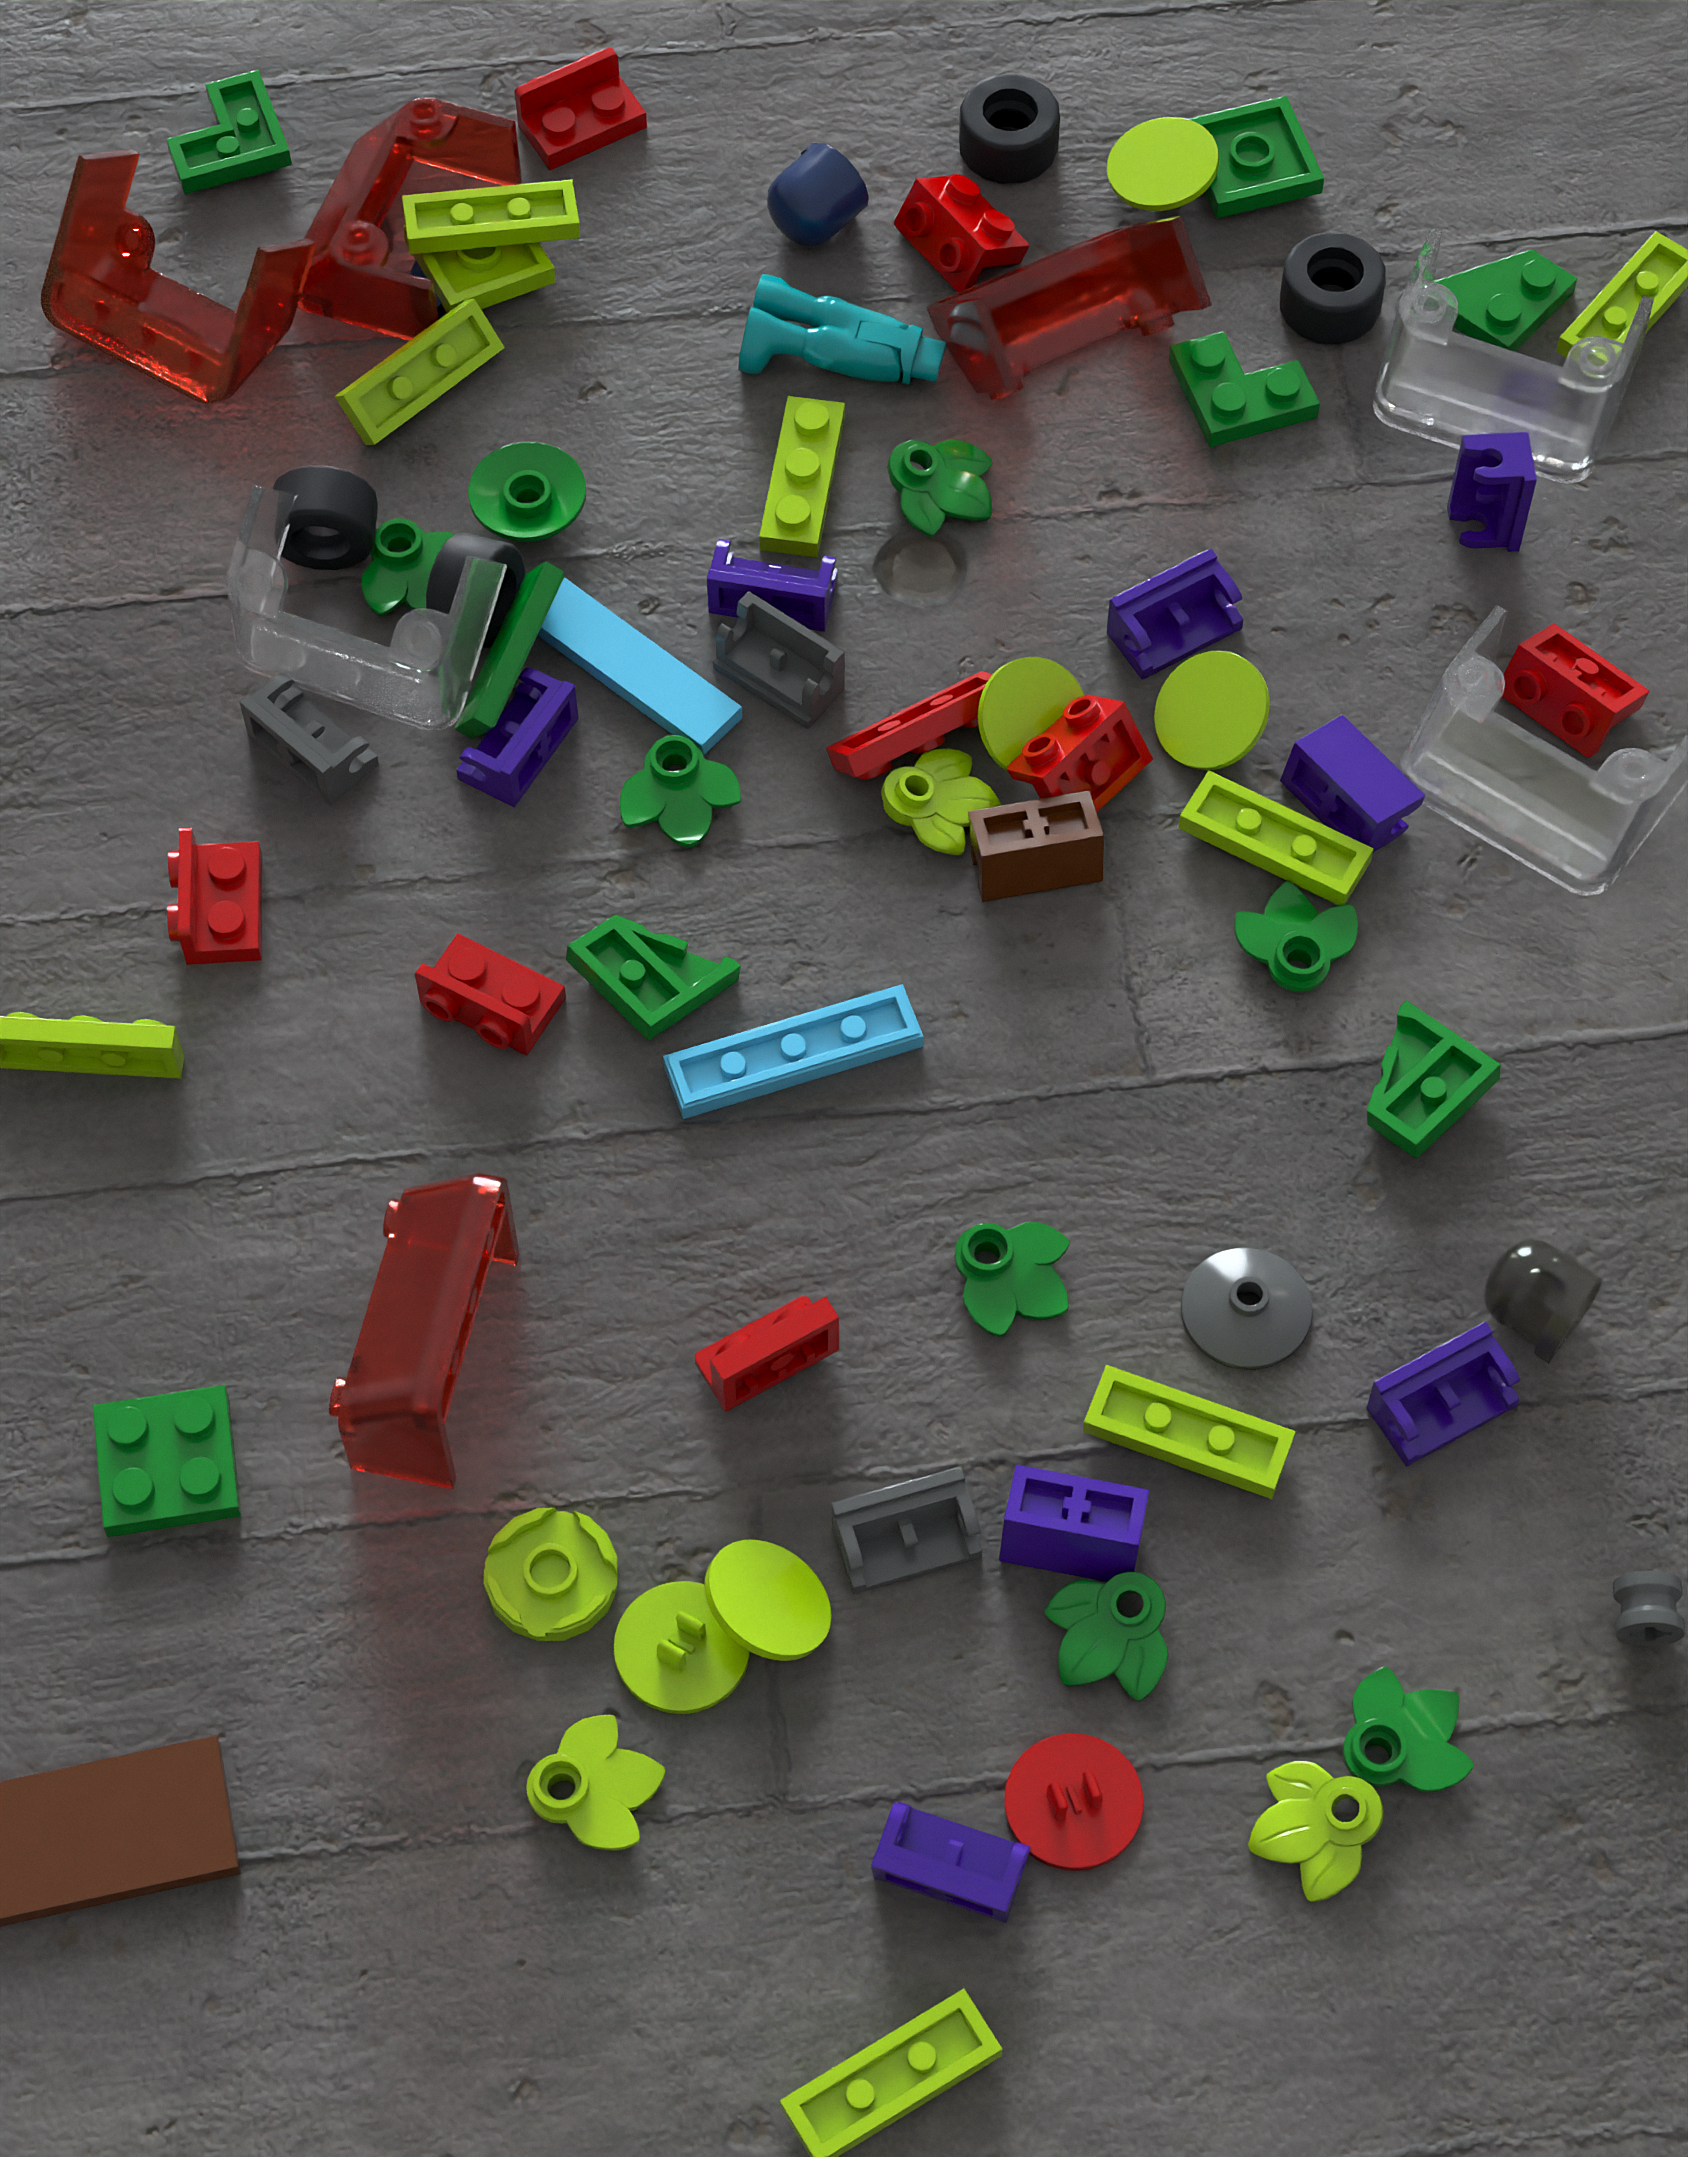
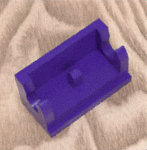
M1528 432L1462 436L1447 505L1449 520L1462 522L1478 520L1486 528L1480 532H1473L1471 530L1462 532L1459 539L1461 545L1468 548L1507 547L1508 552L1520 550L1537 482Z
M718 540L711 568L707 575L709 613L738 618L736 614L738 602L749 591L806 628L825 632L838 579V569H834L836 557L824 555L820 571L736 558L733 557L732 552H729L731 541Z
M1210 548L1110 598L1107 634L1143 680L1241 630L1244 619L1233 604L1241 601L1242 595L1235 582L1217 561V555Z
M524 668L518 677L522 682L516 688L515 696L500 715L496 726L489 730L476 749L466 748L459 757L463 762L456 770L458 780L514 808L579 719L575 685L565 680L561 682L533 668Z
M1343 715L1295 741L1280 782L1325 826L1373 848V852L1390 843L1408 829L1409 825L1402 818L1418 809L1426 796Z
M1486 1321L1374 1381L1366 1409L1406 1467L1517 1407L1519 1397L1512 1385L1520 1382L1519 1375L1510 1359L1493 1337V1331Z
M1016 1464L1004 1517L999 1561L1105 1582L1120 1573L1135 1572L1149 1490Z
M894 1802L877 1851L875 1852L871 1869L875 1879L1007 1923L1031 1846L1019 1842L1015 1843L911 1808L910 1805L901 1802Z

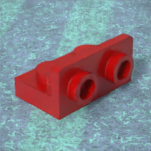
M612 47L605 48L592 55L583 56L569 65L546 75L535 77L527 83L518 86L514 91L518 127L549 171L647 128L646 112L619 76L618 55Z
M1555 623L1518 645L1496 688L1500 696L1588 758L1598 753L1612 727L1640 710L1650 690Z
M1087 694L1070 702L1063 710V715L1041 735L1029 740L1024 745L1022 753L1006 769L1013 780L1032 784L1040 799L1090 791L1097 813L1153 760V757L1125 702Z
M179 828V850L169 851L170 885L171 888H178V904H168L167 925L170 941H180L187 965L261 961L262 852L259 841L197 845L192 828Z
M459 933L456 934L433 968L426 964H421L415 973L420 1003L431 1015L445 1022L456 1020L474 1029L491 1046L499 1049L510 1047L528 1056L566 999L564 985Z
M800 1296L698 1351L695 1354V1365L724 1411L727 1412L839 1351V1316L826 1296L814 1303L811 1302L809 1297Z

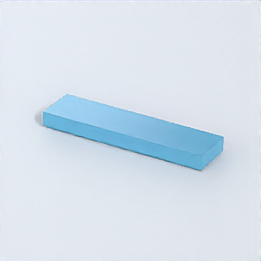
M564 577L539 630L538 636L669 733L691 740L701 750L703 755L743 718L741 705Z
M901 984L664 1055L663 1063L682 1118L686 1119L923 1047L924 1036L904 986Z

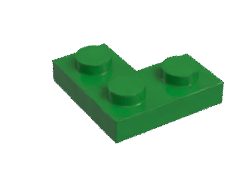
M259 70L205 84L208 100L218 125L166 139L169 154L184 195L292 165L288 145Z
M1224 331L1170 345L1169 362L1209 447L1318 418L1320 403L1299 360L1244 374Z

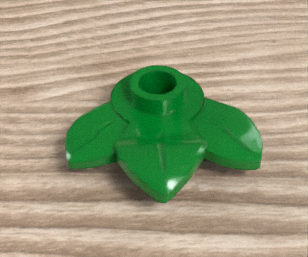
M953 439L943 441L934 446L919 440H909L900 443L892 451L888 459L887 468L893 487L901 494V512L906 520L923 534L933 537L943 524L945 515L972 521H987L992 515L990 492L980 477L990 469L993 463L991 458L977 446ZM911 462L921 465L925 470L916 469L912 466Z
M403 518L391 519L381 524L375 532L374 547L370 552L372 563L366 568L361 577L362 592L370 609L378 616H384L405 602L411 610L427 616L426 591L432 566L444 543L455 534L447 531L425 533L414 522ZM397 549H407L403 552H393Z
M679 735L666 736L659 739L648 751L644 761V769L634 774L624 783L619 805L621 819L627 828L658 821L661 831L672 842L684 847H694L709 833L712 823V808L732 807L741 803L740 785L736 775L728 766L704 759L701 750L688 738ZM672 765H679L685 768L675 772L666 770Z
M1290 881L1284 882L1270 897L1264 910V915L1244 911L1237 912L1234 918L1236 940L1243 951L1254 959L1267 964V969L1272 979L1281 987L1294 992H1307L1319 987L1327 978L1330 963L1351 952L1358 930V919L1353 905H1338L1318 914L1305 895ZM1298 960L1303 962L1308 968H1296L1288 962Z
M1029 1221L1008 1230L993 1223H981L966 1230L956 1243L954 1259L958 1272L967 1280L964 1288L963 1303L969 1316L988 1334L1004 1337L1011 1328L1016 1314L1027 1319L1047 1320L1067 1313L1069 1308L1067 1292L1063 1282L1051 1265L1065 1254L1070 1245L1069 1239L1047 1224ZM989 1251L998 1257V1261L994 1264H983L978 1262L975 1257L980 1252Z
M1123 1572L1115 1575L1105 1584L1088 1580L1075 1581L1062 1587L1054 1595L1045 1608L1044 1613L1053 1623L1068 1630L1062 1640L1058 1654V1667L1063 1684L1066 1686L1091 1684L1115 1673L1121 1685L1136 1701H1142L1151 1694L1166 1669L1169 1656L1165 1641L1158 1629L1166 1613V1601L1159 1585L1145 1574ZM1130 1593L1141 1596L1144 1604L1140 1614L1132 1618L1122 1616L1118 1608L1121 1598Z
M1387 1666L1368 1675L1360 1682L1352 1700L1355 1725L1347 1733L1342 1748L1343 1761L1349 1773L1354 1777L1367 1781L1373 1787H1387L1400 1781L1424 1793L1439 1792L1463 1781L1472 1771L1474 1763L1463 1751L1447 1743L1457 1722L1460 1702L1459 1694L1455 1691L1426 1689L1404 1694L1401 1683ZM1371 1745L1380 1746L1387 1751L1389 1760L1382 1764L1373 1763L1366 1757L1364 1749Z

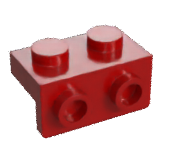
M959 174L917 178L894 221V225L899 232L958 293L971 291L983 267L1020 264L1031 246L1014 229L1013 221L1005 214L997 211L980 194L978 185L971 179Z

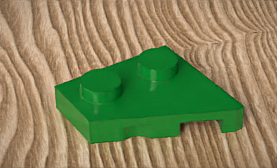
M1533 249L1427 283L1420 290L1418 304L1506 361L1574 294L1578 278Z
M613 915L567 946L566 961L648 1041L739 980L741 966L735 960L726 956L718 964L687 952L688 942L668 934L649 932L643 925L618 915Z
M1406 1000L1400 1005L1391 1046H1387L1381 1064V1078L1379 1083L1374 1086L1368 1105L1367 1125L1417 1159L1500 1080L1501 1064Z

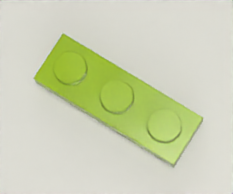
M572 180L402 196L409 255L580 238V224Z
M1655 231L1560 336L1556 352L1605 380L1688 287V249Z
M464 300L334 397L365 445H375L505 347L476 300Z
M788 396L759 535L761 551L818 558L845 421V403Z
M1209 770L1182 811L1178 826L1180 830L1337 905L1346 904L1369 866L1374 850L1355 839Z
M14 1012L7 1016H0V1068L181 1079L185 1056L175 1026H166L159 1021L150 1019L136 1020L131 1024L103 1022L91 1016H75L69 1020L43 1019L25 1012Z
M1109 1365L1105 1366L1083 1424V1433L1272 1499L1296 1432Z
M963 1988L780 2100V2108L810 2157H839L1002 2056V2047Z

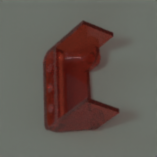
M425 97L408 102L361 135L349 152L287 269L286 282L292 303L299 309L409 341L439 320L433 281L384 267L389 258V244L380 226L414 161L504 186L521 184L522 177L515 120L447 101Z
M132 149L79 155L41 291V306L47 320L63 332L199 403L210 404L229 399L290 330L317 243L309 239H302L258 247L245 292L241 296L237 312L150 268L155 251L153 229L142 215L125 207L140 153Z
M1178 216L1126 225L1107 231L928 305L926 308L934 330L940 339L946 342V348L975 392H989L991 400L1023 389L1021 378L1030 374V369L1123 330L1140 328L1142 336L1158 333L1175 325L1172 315L1179 312L1202 310L1212 306L1182 217Z
M482 1173L408 1187L404 1190L400 1200L392 1198L389 1201L383 1224V1235L388 1238L347 1378L337 1377L329 1403V1415L338 1418V1428L350 1469L454 1489L457 1477L445 1429L446 1418L491 1261L517 1265L520 1255L507 1179Z

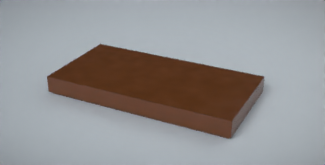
M217 1735L0 1782V1927L241 1874L221 1745Z

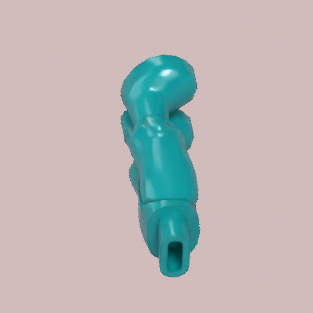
M764 273L759 279L754 304L747 318L738 370L739 372L752 375L761 374L773 355L785 354L802 357L809 364L823 370L868 381L897 382L903 372L902 383L910 385L912 377L936 383L947 342L922 336L923 328L907 325L895 318L848 303L840 298L832 296L816 298L790 287L782 278ZM786 321H793V322H798V323L807 324V325H810L812 328H808V329H807V328H804V327H801V326H798V325H795V324H792V323H789V322H786Z

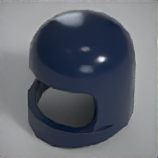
M811 143L801 152V156L771 183L768 189L767 207L776 227L787 238L799 245L818 246L832 238L868 206L869 195L859 172L844 155L825 143Z

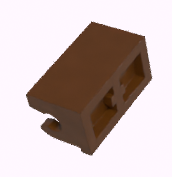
M1090 791L968 811L972 864L978 865V885L982 902L1103 881L1104 834Z

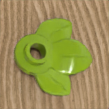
M950 748L934 749L925 752L918 759L914 767L904 766L893 770L886 777L881 789L883 806L891 819L899 824L912 826L918 839L927 847L952 855H962L964 852L966 840L963 827L970 826L968 811L1001 806V803L990 786L976 777L969 776L972 769V757L965 752Z
M614 1715L592 1716L584 1718L568 1728L561 1740L557 1754L543 1758L533 1767L527 1780V1796L532 1809L537 1815L552 1823H567L572 1833L582 1844L601 1850L627 1849L638 1844L640 1841L639 1829L630 1811L638 1809L654 1796L665 1778V1768L644 1754L617 1748L618 1726ZM556 1782H570L575 1787L574 1793L565 1800L554 1799L549 1794V1790Z
M1294 1761L1284 1764L1270 1771L1266 1776L1268 1786L1279 1803L1268 1808L1257 1819L1248 1843L1249 1850L1253 1854L1273 1862L1300 1863L1302 1887L1307 1900L1310 1902L1325 1900L1350 1885L1359 1874L1362 1862V1845L1370 1841L1379 1831L1384 1816L1383 1803L1373 1786L1361 1778L1354 1776L1333 1778L1316 1763L1306 1761ZM1344 1799H1354L1359 1803V1813L1350 1822H1341L1335 1817V1808Z

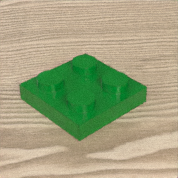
M1287 96L1188 119L1207 129L1217 144L1219 169L1214 181L1205 191L1216 219L1323 192L1325 178Z
M225 1385L92 1405L103 1528L107 1537L241 1517L230 1402Z

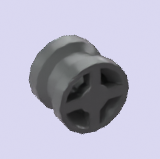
M1637 1571L1616 1578L1613 1582V1597L1621 1605V1615L1615 1621V1636L1617 1639L1626 1644L1636 1646H1660L1682 1639L1685 1635V1622L1683 1617L1677 1613L1676 1603L1683 1595L1681 1579L1672 1573L1662 1571Z

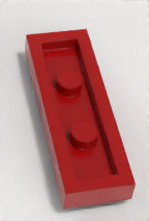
M980 671L826 747L834 770L855 778L858 777L860 780L871 779L890 770L893 766L891 760L909 751L913 754H918L938 747L945 741L943 734L962 725L964 728L979 726L978 707L980 697L986 683L993 674Z

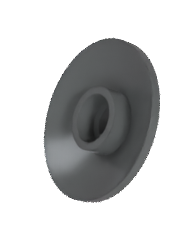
M1254 1248L1229 1249L1207 1258L1192 1272L1187 1280L1181 1302L1183 1324L1196 1347L1206 1356L1222 1365L1243 1370L1271 1367L1290 1357L1301 1346L1308 1334L1313 1310L1308 1287L1296 1269L1282 1258L1270 1252ZM1243 1292L1253 1293L1261 1301L1255 1305H1245L1239 1301L1237 1295Z

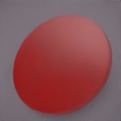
M1077 1733L1051 1736L1027 1749L1014 1764L1009 1774L1004 1797L1006 1819L1017 1842L1031 1846L1030 1855L1036 1860L1048 1866L1069 1871L1097 1868L1118 1857L1133 1841L1141 1823L1144 1805L1142 1786L1130 1761L1117 1748L1106 1741L1094 1736Z

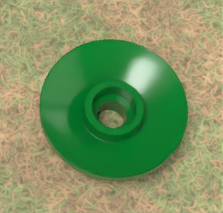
M517 442L496 449L480 461L470 477L468 498L475 518L491 533L513 541H537L562 532L576 520L585 504L586 482L578 463L565 451L541 442ZM525 501H535L533 503H523Z

